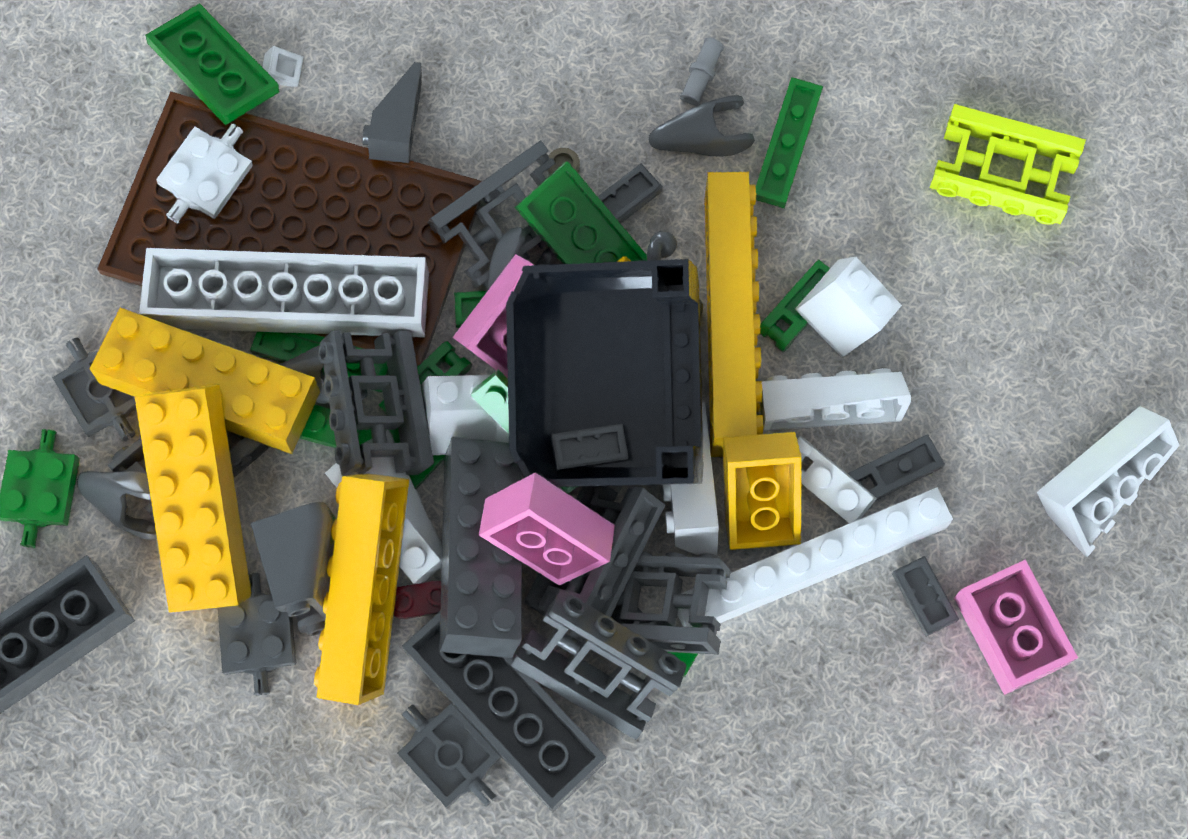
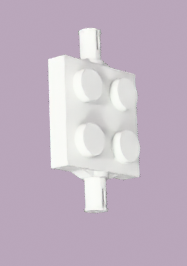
M231 124L221 139L212 137L197 127L192 129L156 179L158 185L170 191L177 199L173 207L166 214L170 220L179 223L188 208L201 210L214 219L217 217L253 166L251 160L239 154L233 148L235 142L243 134L241 128L238 126L236 128L235 124Z

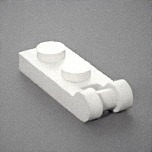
M799 436L797 441L801 453V462L806 456L814 461L806 471L801 467V483L849 524L861 519L877 498L810 442Z

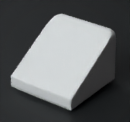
M272 46L265 53L263 68L279 85L298 87L304 57Z

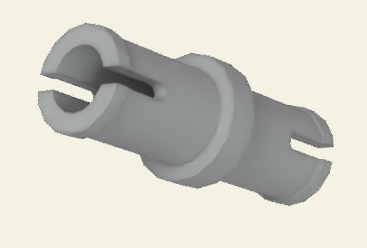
M705 38L696 62L690 65V76L683 92L680 94L682 101L694 106L700 105V100L708 82L714 79V68L724 49V45L714 38Z

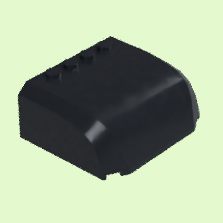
M689 259L523 266L520 279L506 303L509 451L515 463L518 464L524 478L537 473L556 487L702 484L704 462L700 298L697 267ZM623 424L628 453L627 461L556 471L551 434Z

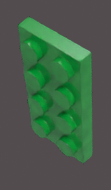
M200 3L145 34L147 44L225 125L280 92L279 84Z
M568 161L559 166L515 206V209L563 264L617 262L623 256L627 257L630 261H647V254Z

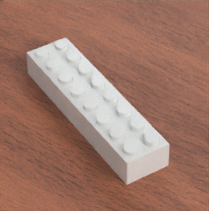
M146 248L139 314L179 329L329 334L331 331L336 330L340 331L341 335L344 332H350L351 335L380 336L382 333H389V336H392L398 330L411 331L412 337H425L429 270L425 257Z

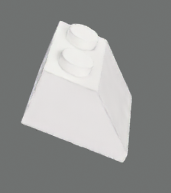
M857 257L837 260L795 310L841 357H844L878 333L902 305Z
M490 375L428 376L422 383L421 392L432 455H445L452 437L495 442L497 422L471 396L473 389Z

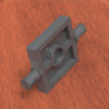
M73 338L72 340L78 349L77 351L69 340L66 343V347L70 350L75 361H73L68 369L52 378L84 433L90 437L100 430L114 425L122 441L129 440L123 428H125L131 438L134 437L136 433L126 417L137 409L135 397L99 384L90 371L98 351L87 353L80 339Z
M248 573L251 597L236 606L217 607L222 673L225 675L243 672L252 674L254 695L260 696L262 694H270L268 672H272L279 667L296 665L293 617L288 616L287 612H279L275 608L271 594L261 593L260 573H252V575Z
M452 703L439 715L428 720L418 711L414 704L408 707L417 720L407 710L403 712L402 716L408 720L416 731L411 741L397 754L447 809L461 795L470 791L479 798L485 807L488 806L491 802L484 796L482 791L492 801L497 795L482 780L487 771L501 759V756Z

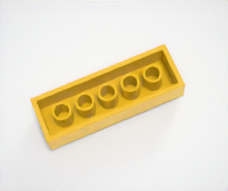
M121 307L90 367V371L99 384L134 397L154 392L219 384L227 431L293 454L320 394L315 377Z
M219 384L154 392L135 397L169 613L241 604L251 597V588Z
M368 473L342 476V482L337 486L336 502L339 504L337 519L333 522L331 536L335 542L333 555L330 557L327 565L330 585L329 592L326 593L323 601V612L326 614L325 628L320 633L318 643L322 654L320 665L317 667L314 677V684L318 687L316 698L360 705L384 695L409 479Z

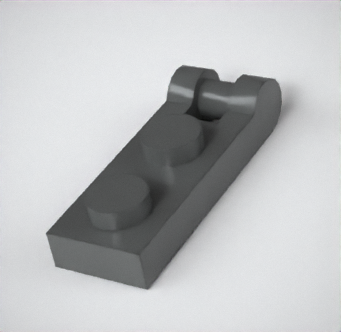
M927 434L847 474L863 487L864 485L861 481L870 477L875 487L868 491L877 498L875 500L877 501L942 469L945 463Z

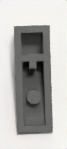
M420 62L413 63L372 111L370 125H364L363 145H368L369 159L402 163L410 162L422 86Z

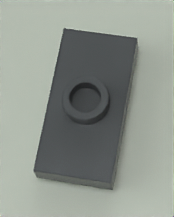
M640 163L601 193L598 198L621 224L663 191V186Z
M623 424L551 434L550 436L556 471L628 460Z
M925 556L892 572L925 637L959 620Z

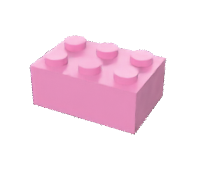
M516 254L452 337L495 371L499 369L507 378L506 303L520 279L523 266L533 265Z
M533 473L485 499L479 536L554 583L561 585L610 562L615 525L547 481L544 477Z
M1026 559L961 589L954 597L1004 695L1055 672L1078 658Z

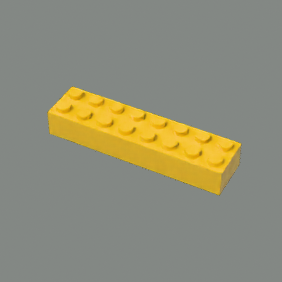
M707 172L704 205L711 457H723V437L763 434V415H757V412L760 410V402H762V381L755 380L758 379L759 368H761V347H754L757 346L758 335H760V314H756L757 302H759V281H755L756 269H758V249H754L755 237H757V217L753 216L754 205L756 204V185L749 184V172Z

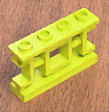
M954 104L943 139L959 143L954 164L938 160L930 188L937 190L940 195L945 197H955L957 195L968 198L971 203L978 206H988L989 204L997 206L1011 215L1026 214L1033 216L1038 222L1043 224H1061L1068 210L1070 196L1054 192L1059 171L1070 174L1075 173L1086 139ZM970 136L988 141L985 154L966 149ZM993 153L1024 161L1019 182L988 174ZM1035 154L1054 159L1050 172L1032 167ZM962 162L981 167L978 180L959 175ZM1028 180L1046 185L1043 198L1025 194Z

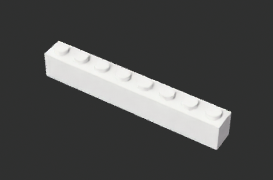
M938 487L731 572L730 578L725 579L727 581V589H709L705 616H714L719 623H722L945 530L953 518ZM694 588L681 594H693ZM678 608L677 615L682 626L692 627L688 623L690 609Z

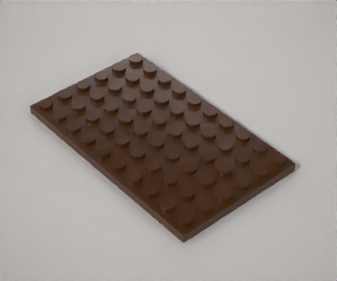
M170 91L97 270L102 275L142 286L146 248L425 257L429 270L425 337H412L418 367L426 358L466 246L458 234L446 243H443L439 234L434 233L427 222L482 181L411 160L409 163L369 159V150L366 147L248 113L225 125L202 100ZM235 124L236 128L238 126L243 130V134L240 135L233 148L236 152L252 161V168L215 219L201 210L188 208L179 223L170 220L166 214L173 207L177 199L170 191L158 185L156 179L194 127L199 128L212 137L221 139L230 125ZM481 201L447 225L448 228L451 230L462 222L470 233ZM316 334V335L326 337L328 334ZM351 335L352 345L363 349H375L374 340L379 336Z

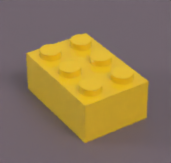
M786 432L723 437L725 527L730 550L801 544V453L796 433Z

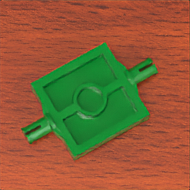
M50 429L41 430L39 449L31 451L8 450L0 491V521L18 522L24 525L20 543L23 547H36L37 534L40 527L48 525L68 526L80 458L75 454L54 452L53 448L57 432Z

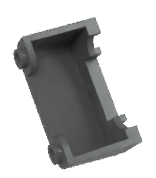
M324 502L309 503L250 523L275 608L279 612H287L290 617L296 616L299 631L302 634L307 632L308 636L319 635L325 628L326 614L323 612V601L326 593L329 592L330 577L327 575V565L334 551L335 541L332 539L331 530L333 522L337 518Z

